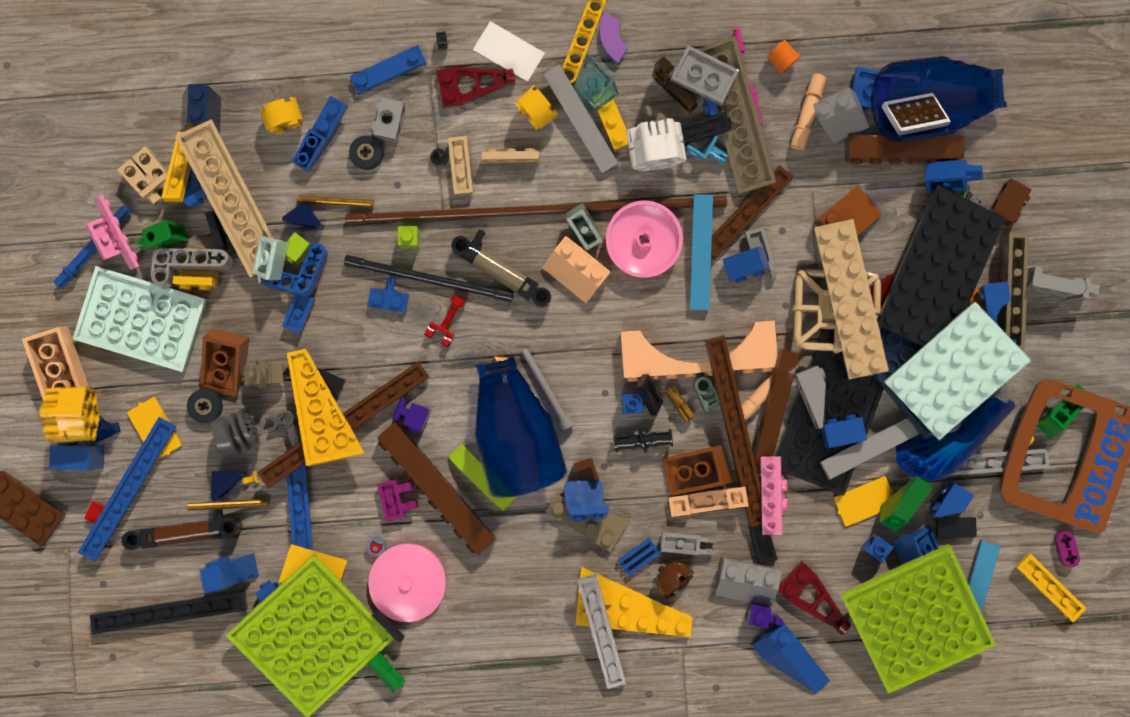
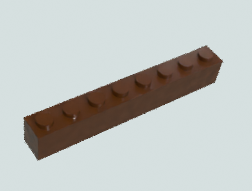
M394 422L377 437L379 439V446L384 451L388 450L391 453V460L397 466L401 465L403 467L404 475L409 480L413 479L417 484L415 486L422 495H427L430 499L428 503L435 510L437 508L442 513L441 518L446 524H452L455 528L453 532L459 539L464 538L467 542L466 547L472 554L476 552L479 555L496 540V536L398 422Z

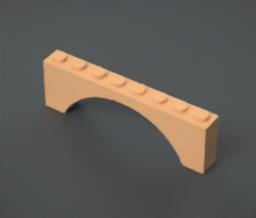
M775 321L753 323L745 339L729 353L734 374L736 370H742L743 374L754 373V369H761L762 372H773L778 358ZM641 331L620 332L623 379L628 378V382L639 381V377H642L643 374H649L652 380H658V376H666V379L678 378L677 375L685 374V378L697 377L696 373H704V376H713L710 362L688 363L678 361L656 350L645 339Z

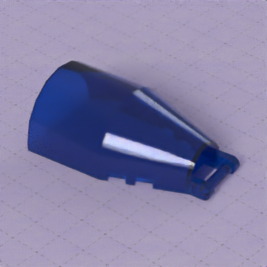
M946 56L889 63L879 71L871 92V108L875 124L880 133L886 139L893 142L952 135L957 130L970 125L976 119H980L996 109L1007 107V101L1005 102L1002 78L1004 69L993 70L975 64L970 65L961 60L949 59ZM933 93L950 119L949 125L899 136L882 108L883 103Z
M514 356L483 365L482 363L476 364L479 389L475 440L490 494L499 498L525 495L542 490L563 479L567 474V468L552 417L544 409L541 401L532 392L530 385L518 370ZM505 367H509L510 369L485 375V372L492 371Z

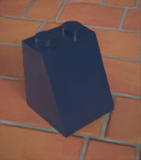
M188 84L182 96L181 132H185L212 119L220 134L221 97L209 85Z

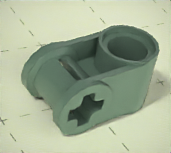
M706 377L696 378L693 382V389L702 409L707 415L709 411L720 406L717 391L710 379ZM701 380L707 383V388L704 391L698 389V383Z

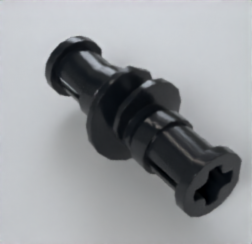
M638 429V435L630 434L629 436L620 437L614 435L615 452L642 448L644 453H647L649 447L654 448L664 445L673 447L672 429H669L667 432H651L649 434L647 429L645 434L642 433L641 429Z

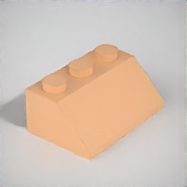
M567 236L554 249L542 269L584 303L590 300L611 273Z

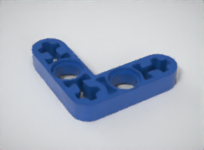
M314 244L308 250L299 275L282 272L281 280H277V282L275 280L268 281L260 277L261 282L266 287L302 297L310 296L316 287L327 260L328 252L322 244ZM309 267H316L314 273L307 274V269ZM286 279L292 280L289 286L283 287V282ZM302 286H308L307 288H303V290L301 289Z

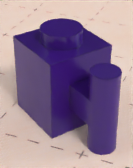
M400 398L392 419L399 422L402 415L406 416L403 424L407 426V430L414 433L423 431L432 410L416 403H412L410 408L407 409L405 406L408 400Z
M749 602L745 618L749 625L768 629L769 622L779 626L783 624V619L779 615L771 614L772 609L769 606Z

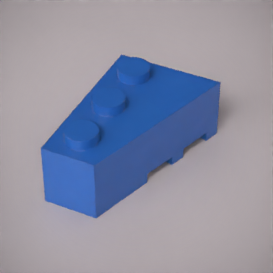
M254 553L229 559L228 556L217 558L205 563V567L199 569L204 593L224 589L238 584V581H246L249 578L259 576Z

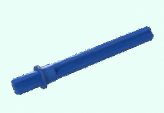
M123 205L113 217H116L121 225L131 214V211ZM92 239L67 267L62 268L63 271L54 280V284L62 289L72 278H76L77 272L97 252L98 249Z

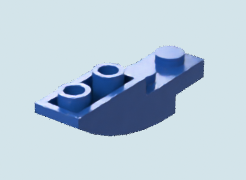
M333 96L329 97L313 128L309 129L291 161L292 163L309 172L339 129L340 121L348 105Z

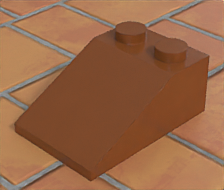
M857 185L816 219L814 223L819 227L853 219L858 236L880 217L882 213Z
M213 328L203 336L200 389L207 388L214 390L216 393L234 397L238 396L248 356V336Z
M723 445L662 458L671 496L731 483Z

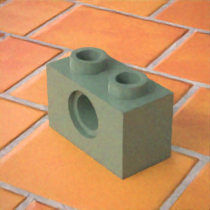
M583 203L566 212L568 223L586 251L603 241L600 230Z

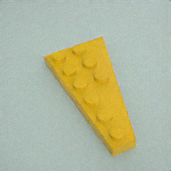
M303 349L287 353L306 466L309 467L365 454L308 351Z
M581 566L580 578L596 574ZM597 574L612 629L691 637L692 616ZM579 589L575 625L590 627Z

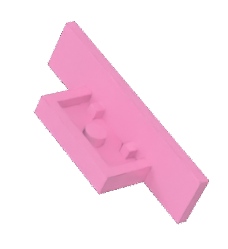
M103 195L99 196L94 202L102 218L85 226L102 259L105 260L121 253L130 270L138 267V258L128 246L129 240L126 235L122 234L118 219L113 217L110 211V203L107 199H104Z
M761 457L763 535H783L782 515L785 514V510L788 511V499H785V491H788V480L785 479V475H781V457Z

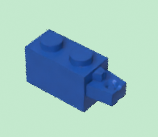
M967 160L926 163L925 182L927 193H932L936 185H940L950 191L968 190L969 181L983 179L982 165H967Z

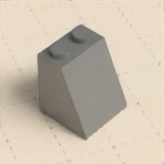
M850 87L812 104L820 124L833 143H837L849 135H854L870 128L856 92Z

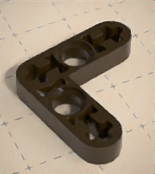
M662 56L654 65L653 79L687 112L692 113L698 107L697 102L680 85L670 81L674 67L668 59Z

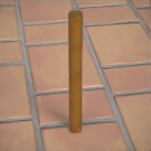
M297 196V203L374 207V200Z
M268 499L187 503V511L268 506Z

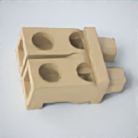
M145 146L132 157L135 161L129 159L117 171L143 199L157 206L163 201L158 193L164 189L168 170L158 160L154 152Z

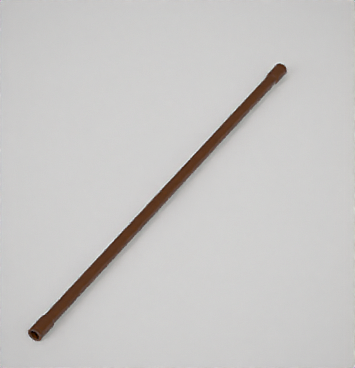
M713 196V208L727 207L726 196ZM694 198L645 200L659 203L668 209L693 208ZM636 201L583 203L588 213L614 212ZM580 204L367 214L346 213V224L566 214V212Z

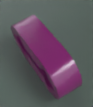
M1064 530L1056 532L1054 543L1060 563L1067 567L1077 566L1080 562V556L1073 534ZM1063 536L1068 537V540H1065V543L1061 542L1060 540L1063 539ZM1069 555H1072L1073 558L1070 559V562L1066 561V558H1068Z

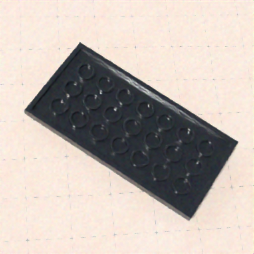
M936 185L877 317L878 327L915 345L924 347L967 309L1005 221V217L940 185Z
M823 329L818 343L834 344V329ZM815 350L808 369L818 366L819 369H823L826 379H824L826 386L823 424L828 419L836 418L837 421L844 420V416L855 414L856 417H862L867 436L884 389L873 375L848 379L842 352L837 354L833 353V351ZM799 391L775 457H781V472L844 496L854 468L828 480L819 462L859 442L825 448L821 428L815 429Z

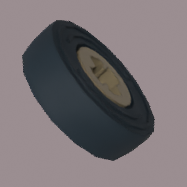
M360 136L350 145V160L360 169H374L383 159L382 145L372 136ZM366 148H368V150L371 151V153L368 154V157H365L362 154V152H365Z
M207 388L199 389L188 398L187 412L197 422L209 423L217 419L222 412V399L214 390ZM206 401L209 408L203 410L201 408L203 406L200 404Z

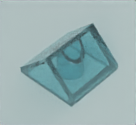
M588 56L574 88L594 110H599L616 97L619 92L611 75L592 56Z

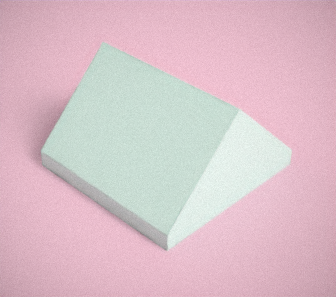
M260 235L252 273L266 280H281L289 242Z

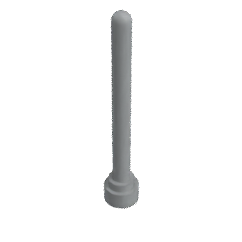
M523 348L521 353L559 419L558 426L561 432L574 426L575 423L572 418L564 414L529 350Z

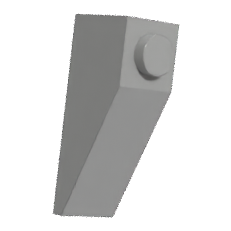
M814 366L795 374L794 379L815 429H820L823 427L826 386L824 379H826L822 368L819 369L818 366Z

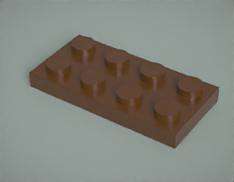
M0 471V519L39 546H44L66 513L7 472Z

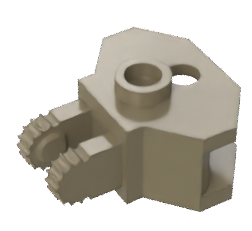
M256 361V365L244 366L245 386L258 385V389L270 388V384L285 383L282 372L284 364H268V361Z

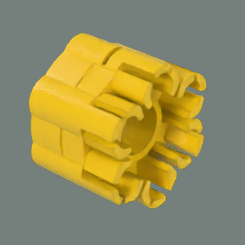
M89 387L46 388L44 393L48 395H44V403L40 408V417H45L41 418L44 424L43 432H49V434H44V439L46 441H53V443L95 441L100 421L96 391Z

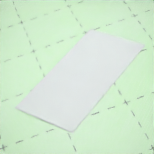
M491 21L473 49L505 69L513 68L514 74L527 82L545 54Z

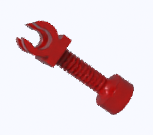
M454 294L450 299L452 303L451 308L441 323L442 325L438 326L430 322L424 333L429 338H432L436 329L445 333L446 335L441 345L448 348L455 336L447 331V328L457 309L463 308L466 304V301Z

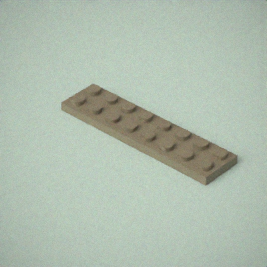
M733 36L700 48L699 51L739 70L722 106L716 103L718 114L727 112L732 131L723 133V138L739 194L741 195L777 183L737 37Z

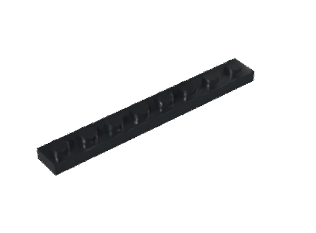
M246 591L91 614L92 634L248 610Z

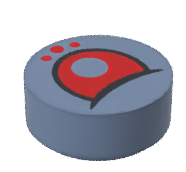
M381 537L371 538L366 545L368 554L373 557L383 554L386 550L384 539Z

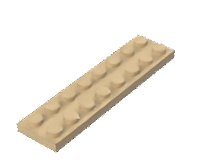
M211 119L175 137L249 277L256 275L252 271L260 235L273 238Z
M850 219L815 227L814 232L848 379L889 371L854 220Z

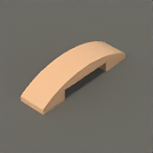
M746 487L718 489L669 497L672 517L749 506Z

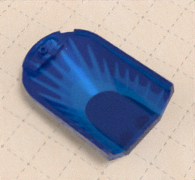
M990 395L962 420V424L957 431L948 432L940 440L934 434L924 440L919 434L895 446V458L899 467L910 477L914 478L917 476L925 481L939 480L952 475L978 450L1014 410L1016 404L1010 399L1005 403Z

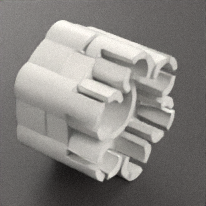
M666 119L667 126L665 127L664 120L657 121L658 132L655 121L649 122L650 131L647 122L627 129L626 135L632 169L645 172L671 168L687 161L681 123L674 122L673 119Z

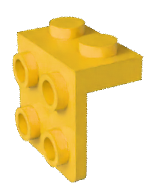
M187 256L182 257L180 263H184ZM206 256L200 259L199 264L205 262ZM180 270V276H173V284L178 285L179 289L191 290V287H199V290L210 291L211 288H218L219 271Z

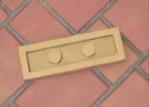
M467 136L448 138L454 195L473 194Z
M509 148L503 152H497V149H486V152H482V162L539 163V151H535L533 148H526L524 151H516V149Z

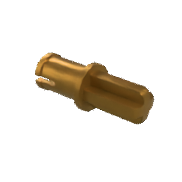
M675 385L664 392L674 405L673 409H677L685 422H689L694 418V414L685 403L686 399L681 397Z

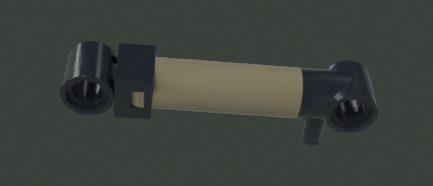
M480 229L472 242L464 236H457L452 240L451 248L457 256L499 281L527 301H530L532 298L533 303L537 307L545 308L550 304L551 294L548 289L544 287L538 288L539 283L521 274L478 246L486 234L483 230ZM460 242L467 244L466 249L463 251L457 250V244ZM540 293L547 295V300L543 303L538 302L536 299Z

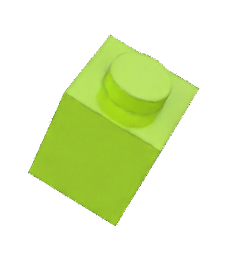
M398 226V246L401 249H420V229L417 226Z
M294 232L287 241L289 244L285 259L292 264L294 261L300 264L312 245Z

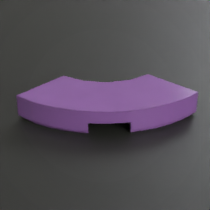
M605 12L600 24L601 43L609 58L619 64L628 46L622 42L619 36L621 21Z

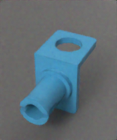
M716 135L710 138L702 153L690 145L684 146L687 153L700 161L710 156L722 165L726 160L725 158L728 157L727 153L715 147L714 143L718 138Z

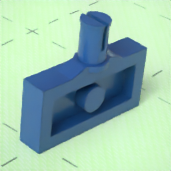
M388 277L387 288H370L368 307L406 313L409 294L394 290L396 278Z

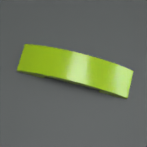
M463 444L448 457L503 511L517 497Z

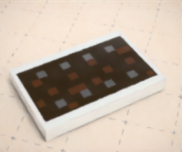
M933 93L887 101L882 105L884 112L899 136L948 126L951 122Z

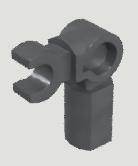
M284 411L278 414L277 417H267L265 419V422L272 420L274 423L273 427L268 428V431H275L279 426H287L286 432L291 447L302 442L299 425H296L298 420L296 412Z

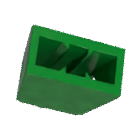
M164 220L142 229L143 237L137 239V245L141 250L146 248L152 250L167 249L189 242L184 224Z

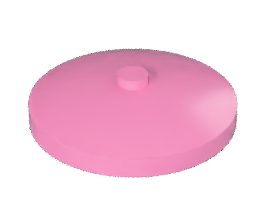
M636 201L622 207L611 219L606 232V247L613 263L624 273L638 278L654 277L668 270L679 257L683 244V234L678 219L668 208L653 201Z
M399 544L386 550L374 562L369 574V593L375 606L385 616L401 622L417 621L430 615L442 601L446 590L445 570L439 558L429 549L417 544Z

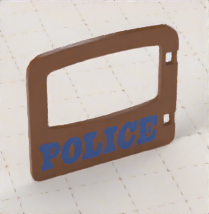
M1045 379L1037 383L1024 409L1008 453L999 487L1002 499L1011 505L1094 533H1102L1107 526L1130 461V406L1056 380ZM1062 388L1070 391L1068 397L1060 394ZM1052 396L1091 409L1095 413L1082 462L1073 485L1062 504L1021 492L1018 489L1030 441L1048 399ZM1116 407L1124 409L1123 415L1114 413Z

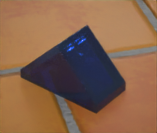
M306 201L282 218V221L286 224L324 230L323 223Z
M212 471V501L220 500L247 473L245 471Z

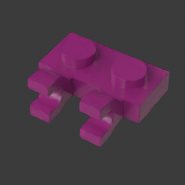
M396 479L377 484L386 522L406 517L405 511L418 508L417 500L403 503L400 493L414 489L413 481L398 485V480Z

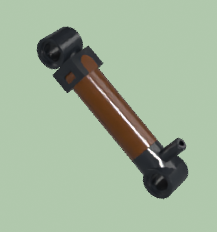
M215 509L216 519L135 529L123 534L121 542L125 549L134 550L141 547L146 549L179 543L229 538L238 535L243 525L239 518H224L223 509ZM228 522L234 525L233 532L227 529ZM133 535L137 537L136 544L132 542Z

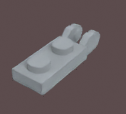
M761 227L744 232L749 250L756 247H764L770 267L768 269L769 276L772 280L776 279L773 265L774 260L764 228ZM764 275L758 276L760 283L765 282Z
M662 532L660 551L691 555H714V550L700 549V542L715 543V538L701 537L694 534Z

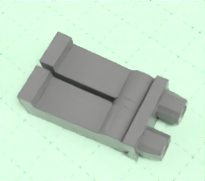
M1041 267L1028 268V292L1060 298L1068 297L1067 300L1069 301L1098 297L1100 285L1091 284L1092 279L1090 278L1066 279L1042 274L1043 268Z

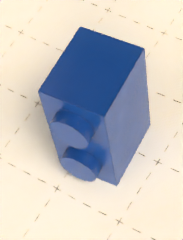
M756 247L722 259L728 280H735L736 283L746 281L747 276L753 275V277L764 275V271L770 269L764 247Z
M855 414L844 416V420L837 421L836 418L825 420V424L821 428L825 448L867 440L862 417H856Z

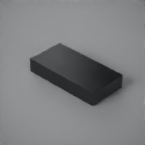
M212 211L205 212L216 249L228 250L217 214Z
M643 374L636 389L650 415L656 416L663 404V400L650 375Z
M976 517L936 518V537H977Z
M762 524L754 527L748 526L758 564L778 560L771 535H763Z
M379 610L372 615L397 643H400L405 638Z

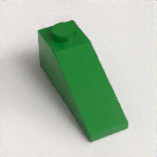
M1076 384V385L1074 386V387H1076V388L1085 390V389H1084L1082 386H1080L1079 384ZM1061 399L1036 426L1052 439L1065 430L1083 409V406Z
M917 476L914 477L881 505L880 524L894 531L899 530L911 519L933 488V484Z

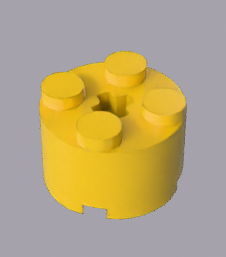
M535 85L522 94L515 103L524 116L526 114L529 115L527 119L535 130H541L558 116L556 110L551 108L549 101Z
M289 97L290 101L285 102L284 98L263 105L264 109L259 108L267 132L280 135L285 133L286 128L292 127V129H297L303 126L302 122L304 120L295 97Z

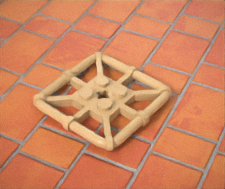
M823 269L800 270L797 272L795 281V305L792 308L794 312V345L805 350L833 351V353L838 354L842 352L828 290H822L810 278L825 277ZM865 271L869 286L873 284V306L877 319L881 310L880 276L877 273ZM803 281L817 293L818 306L802 305ZM802 312H818L817 324L801 337ZM820 329H834V344L806 341Z

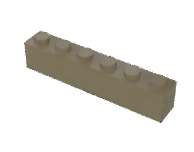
M1009 233L1001 237L1000 282L1009 283L1011 301L1006 303L998 312V326L1010 339L1016 340L1017 346L1021 350H1025L1029 234Z

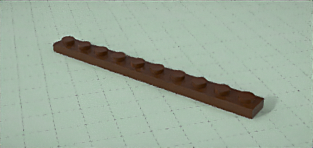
M725 335L704 341L739 486L746 487L749 506L745 507L748 523L750 527L762 524V489Z
M418 361L345 411L343 415L353 431L430 377ZM302 442L257 472L267 488H271L306 464Z

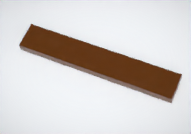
M781 165L774 170L777 183L755 190L712 235L711 258L713 260L728 247L793 179Z
M779 350L753 452L756 463H761V457L774 456L799 353Z

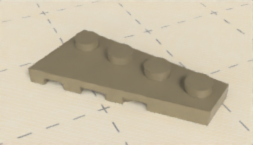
M556 494L545 510L608 552H611L630 522V519L610 512L601 521H592V519L582 522L567 521L565 497Z

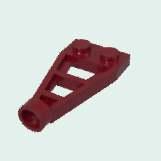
M450 67L437 70L444 109L462 106L509 84H515L513 68L497 70ZM492 76L494 84L481 88L479 77ZM459 78H473L475 80V88L465 94L461 93L458 84Z
M800 561L779 584L778 592L791 604L832 626L840 635H843L851 627V623L844 618L817 574L803 561ZM808 584L813 585L818 593V597L813 603H807L799 597V593ZM822 600H825L832 609L827 616H823L816 610V607Z

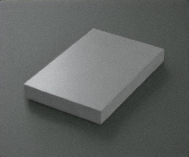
M688 45L670 81L722 106L739 70Z

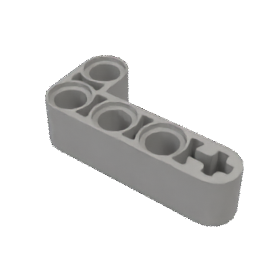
M161 248L157 249L152 256L151 279L161 288L167 289L173 285L175 270L227 271L232 267L233 259L224 250ZM167 256V260L161 263V259ZM187 256L186 261L180 263L181 258ZM206 256L205 262L199 264L200 259ZM166 274L165 280L160 282V277Z

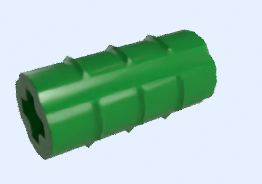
M380 652L367 663L372 672L386 685L385 687H388L392 693L406 681Z

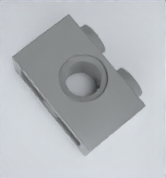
M381 97L380 103L376 105L377 119L373 121L371 132H373L376 139L394 143L399 142L406 111L404 102ZM386 117H393L391 123H383Z

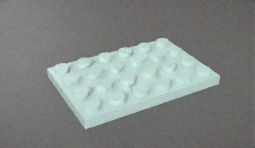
M95 266L72 339L185 372L207 299L171 288L164 289L157 284Z
M973 302L884 382L940 440L1031 360L980 306Z

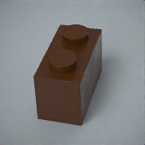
M1011 178L1004 182L989 210L1005 217L1003 224L1006 226L1016 223L1021 216V208L1030 200L1029 194L1032 189Z

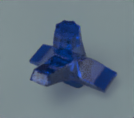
M100 416L96 442L121 432L119 423H109Z

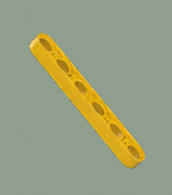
M588 0L562 67L564 73L569 71L574 74V78L570 81L571 85L577 81L607 0ZM597 2L601 8L598 11H593L590 5ZM588 19L594 22V26L590 29L585 28L583 25L584 21ZM579 37L587 39L588 42L585 46L577 44ZM573 54H577L581 57V60L578 63H572L570 57Z

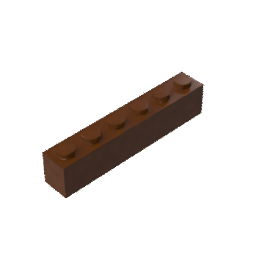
M849 135L845 139V162H851L852 165H860L863 162H870V165H879L882 162H889V165H899L901 162H908V165H918L920 162L933 163L964 159V136Z

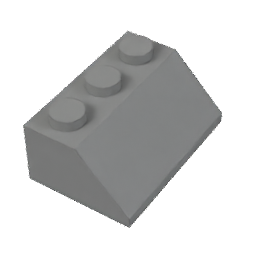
M721 557L714 595L772 606L779 590L782 570L777 567Z

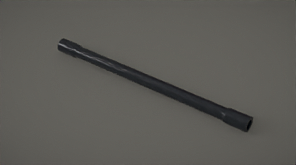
M346 255L344 259V266L366 269L443 286L512 303L514 291L468 283L369 261L351 255Z

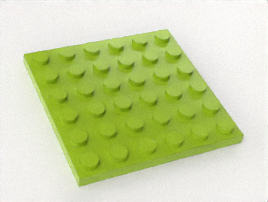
M949 544L840 593L888 694L996 646Z
M315 554L225 635L305 717H309L394 639L372 616L373 614Z

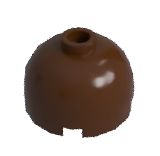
M680 561L669 564L665 562L658 569L660 573L656 579L657 588L666 600H669L675 596L674 591H681L693 578L692 574H695V572Z

